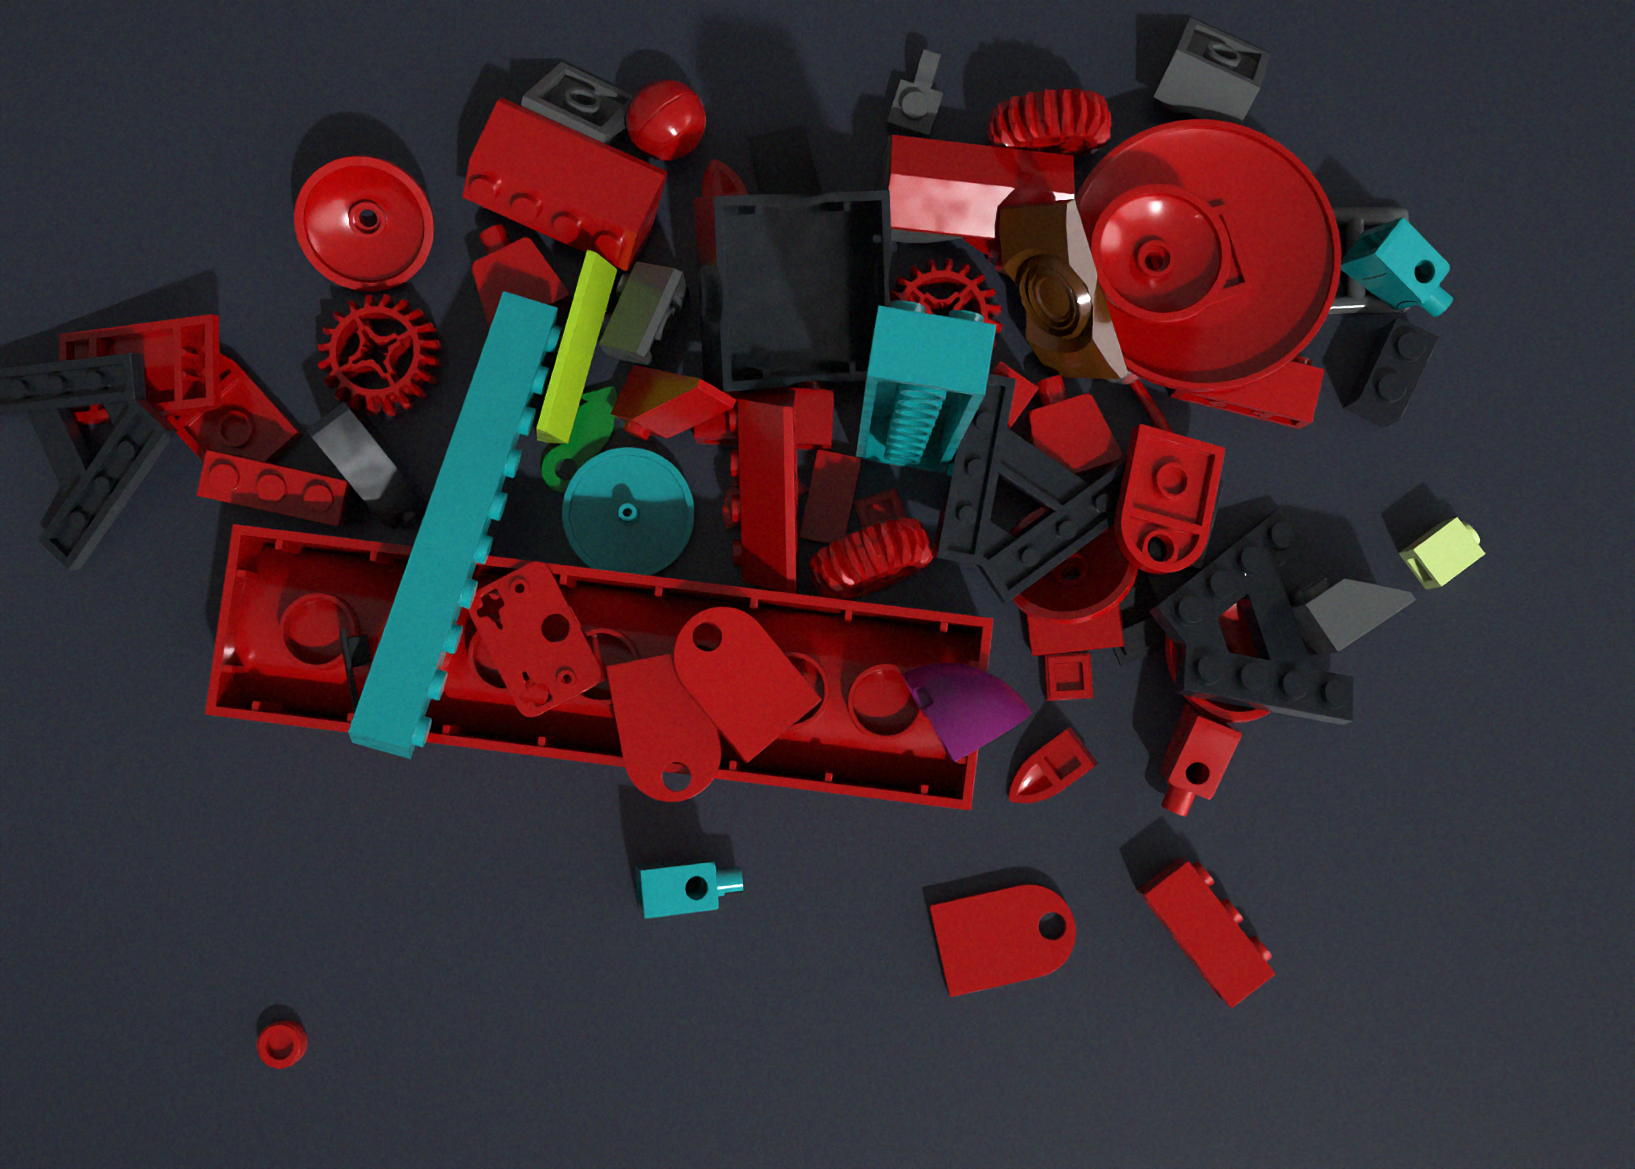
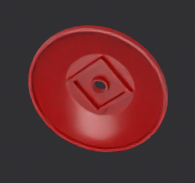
M1190 119L1161 124L1130 137L1110 151L1088 175L1075 198L1088 244H1090L1091 234L1098 218L1105 208L1119 195L1142 185L1170 184L1187 189L1204 199L1216 211L1224 223L1231 245V266L1223 289L1207 308L1192 318L1172 324L1146 323L1125 315L1106 299L1127 370L1140 378L1167 388L1189 392H1213L1238 388L1261 380L1276 372L1297 356L1317 334L1327 318L1335 299L1341 271V243L1335 214L1320 183L1308 167L1295 154L1267 135L1246 126L1213 119ZM1152 257L1145 258L1148 268L1152 270L1159 269L1156 259Z

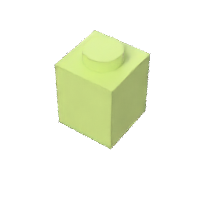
M1458 517L1440 522L1398 553L1426 590L1442 587L1485 555L1478 545L1480 538L1477 532L1467 522L1460 521Z

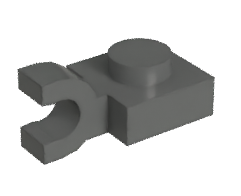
M923 50L914 83L900 80L887 120V127L918 137L930 138L943 98V92L932 89L940 64V54Z

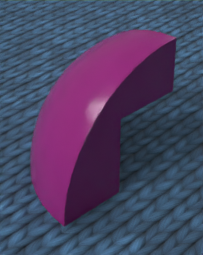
M952 662L932 663L910 669L901 674L920 711L929 720L948 757L953 762L958 761L1006 733L1032 714L1026 702L1009 684L992 673L975 666Z

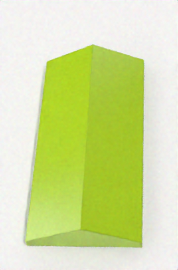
M587 250L537 424V440L542 442L565 444L569 442L617 273V269L593 251Z

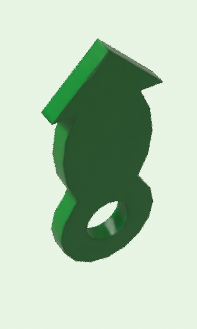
M615 386L582 394L581 399L585 400L586 403L577 410L568 444L562 443L560 446L550 450L545 456L542 463V476L546 484L555 492L565 495L571 479L562 480L558 477L556 468L561 461L567 459L574 461L578 471L587 461L602 453L610 442L614 432L615 418H617L610 414L618 398Z

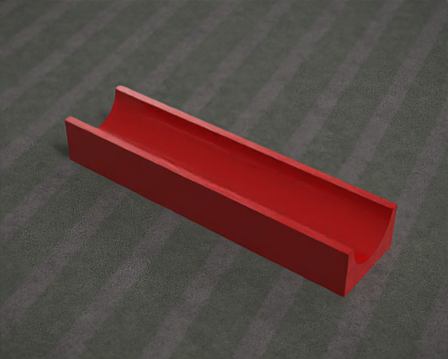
M233 524L205 715L348 732L354 712L339 638L340 629H345L347 638L367 634L371 660L373 662L413 546ZM488 556L485 565L476 564L472 579L478 581V590L534 561ZM544 563L551 569L569 606L573 607L583 626L581 630L602 669V679L599 684L540 716L526 717L522 715L516 707L467 608L462 607L456 623L463 626L458 648L455 654L446 653L441 670L448 672L443 693L439 701L435 699L430 700L425 717L432 718L426 740L428 743L625 767L606 666L671 654L678 632L689 619L709 608L731 607L746 612L763 627L822 700L748 763L741 759L719 732L722 757L719 770L715 776L716 779L971 810L978 749L956 762L951 761L929 720L920 711L901 674L922 665L943 662L962 663L988 671L994 618ZM518 584L516 586V591L518 593H522L524 591V586L522 584ZM489 594L481 598L484 606L478 609V613L481 618L490 616L493 622H496L498 627L502 629L503 626L499 620L501 618L499 609L505 606L501 598L493 600ZM561 614L550 615L543 622V635L551 642L562 641L569 633V622ZM700 624L694 629L693 641L698 648H703V651H712L719 643V633L710 624ZM372 662L370 665L353 668L358 700L363 691ZM524 672L523 675L527 681L525 683L527 692L521 695L522 700L525 703L533 701L537 707L542 706L545 703L543 695L548 692L546 684L536 685L533 679H529L527 673ZM564 675L562 678L563 683L569 684L571 677ZM680 762L669 764L664 771L691 775L689 768Z

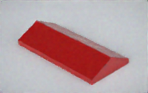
M892 135L886 190H890L891 229L1000 241V209L1006 205L1074 199V157L1064 154Z

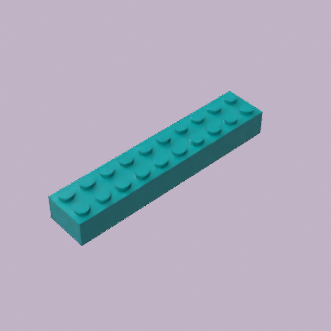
M892 301L890 307L878 306L856 457L862 458L864 461L944 474L985 396L996 325L983 323L984 316L971 311L952 310L949 311V316L946 317L925 313L926 307L915 302Z

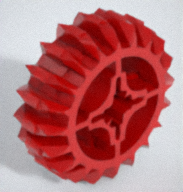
M1061 87L1055 90L1045 88L1043 91H1029L1023 96H1013L1010 101H1002L998 104V107L990 111L987 133L988 143H991V146L1072 155L1074 158H1083L1086 154L1095 153L1099 148L1108 144L1110 127H1112L1111 113L1108 112L1104 96L1092 90L1082 91L1078 87L1074 89H1064Z
M929 259L926 262V274H923L916 265H912L909 268L912 282L899 275L895 279V285L900 292L889 290L891 302L898 300L915 302L925 306V313L928 314L938 312V315H940L941 312L947 314L951 309L963 310V307L969 301L975 313L984 316L983 323L995 324V334L1001 332L1002 323L990 319L1001 313V305L996 303L986 304L995 296V289L991 287L980 291L979 288L983 284L985 276L979 273L972 280L968 279L970 265L966 263L961 266L960 272L956 273L951 271L953 266L952 259H945L943 270L937 271L935 261ZM931 288H947L956 291L947 299H936L928 292L925 295L922 293ZM995 338L993 343V350L996 348L998 341Z
M389 294L382 296L379 305L372 295H365L364 308H361L353 300L348 301L349 315L344 316L339 311L333 312L334 319L339 322L336 329L330 326L323 327V333L331 338L330 343L323 342L317 345L320 352L329 355V357L318 362L319 369L324 372H330L323 380L324 384L329 388H337L334 397L338 401L343 403L349 400V405L358 411L365 407L367 414L372 417H377L381 407H383L388 416H395L397 402L407 411L412 410L413 403L409 398L411 395L415 394L422 400L427 398V393L421 388L424 381L430 385L437 384V378L428 372L429 368L437 369L442 367V361L430 355L442 349V344L439 340L430 339L437 331L435 326L431 322L423 323L426 314L418 308L411 311V303L406 299H401L395 305L394 298ZM386 322L395 323L407 328L408 331L399 336L396 333L380 336L372 325ZM359 336L360 346L357 352L348 357L351 344ZM374 342L388 352L383 353L386 356L383 363L387 370L373 360V358H378L374 355L378 350ZM413 348L412 363L407 373L402 377L400 365L405 357L412 354L411 349ZM379 374L389 387L375 390L365 389L357 386L354 379L360 376L367 378Z
M903 517L898 520L891 519L881 524L876 523L871 527L861 528L852 534H846L845 537L832 541L829 546L821 548L818 553L812 556L808 564L812 574L810 578L820 597L852 600L875 591H881L888 586L896 585V583L902 580L909 579L911 575L919 573L934 558L931 548L933 544L928 532L923 528L919 519Z

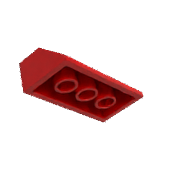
M501 97L496 102L469 159L462 198L586 253L587 250L596 252L611 265L628 271L647 247L668 172Z
M741 390L738 396V403H735L734 407L729 410L730 432L738 431L739 449H731V477H740V495H732L733 522H741V539H734L733 541L734 567H742L743 582L778 592L796 594L799 575L796 390Z

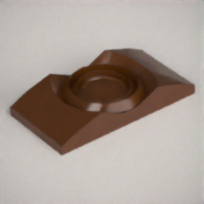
M1075 199L1012 204L1001 208L999 235L1002 269L1020 289L1021 301L1026 310V340L1041 363L1053 376L1061 375L1062 378L1122 379L1128 375L1107 302L1097 280L1098 273Z

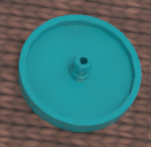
M623 447L602 452L579 468L571 479L564 495L562 521L566 537L572 549L592 569L652 576L670 566L686 548L694 528L695 508L692 493L685 478L672 463L649 450Z

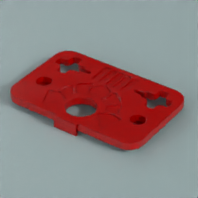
M539 561L528 563L476 591L470 609H467L516 707L522 715L526 717L540 716L599 684L602 679L601 666L581 630L583 626L573 607L569 606L551 569L546 564ZM518 584H522L524 586V591L522 593H518L516 591V586ZM489 594L493 600L500 598L503 600L505 606L499 609L501 617L499 620L503 626L502 629L498 627L496 622H493L490 616L480 617L478 609L484 606L481 598ZM553 614L564 616L570 626L567 637L559 642L547 640L542 631L543 622L548 616ZM524 672L527 673L529 679H533L536 685L546 684L548 692L543 695L545 703L542 706L537 707L533 701L525 703L522 700L521 695L527 692V686L525 685L527 681L523 675ZM564 675L571 677L569 684L563 683L562 678Z

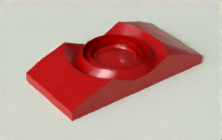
M207 314L59 334V361L126 353L142 354L147 401L163 416H189L221 407L219 316ZM104 405L70 408L77 425L112 424Z

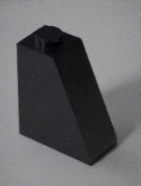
M343 402L306 429L383 525L392 529H396L399 526L401 529H405L424 516L422 509L428 505L429 499L369 417Z

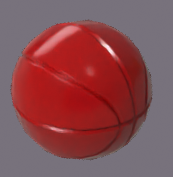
M658 79L648 82L637 90L627 108L626 126L632 142L642 153L656 160L673 161L685 157L697 147L705 131L706 114L699 96L689 86L674 79Z

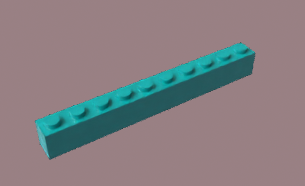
M505 291L502 293L348 730L352 743L411 759L415 746L423 748L426 743L432 723V718L425 717L430 700L435 699L439 701L443 693L448 672L441 670L446 653L455 654L458 648L463 626L456 623L461 608L470 609L478 586V581L473 580L472 576L477 563L485 565L493 541V537L486 534L491 520L500 521L508 495L501 492L506 476L514 478L522 454V451L517 450L516 446L520 434L529 435L536 409L530 407L534 393L543 394L550 368L544 366L548 352L556 354L561 341L563 327L556 325L557 307Z

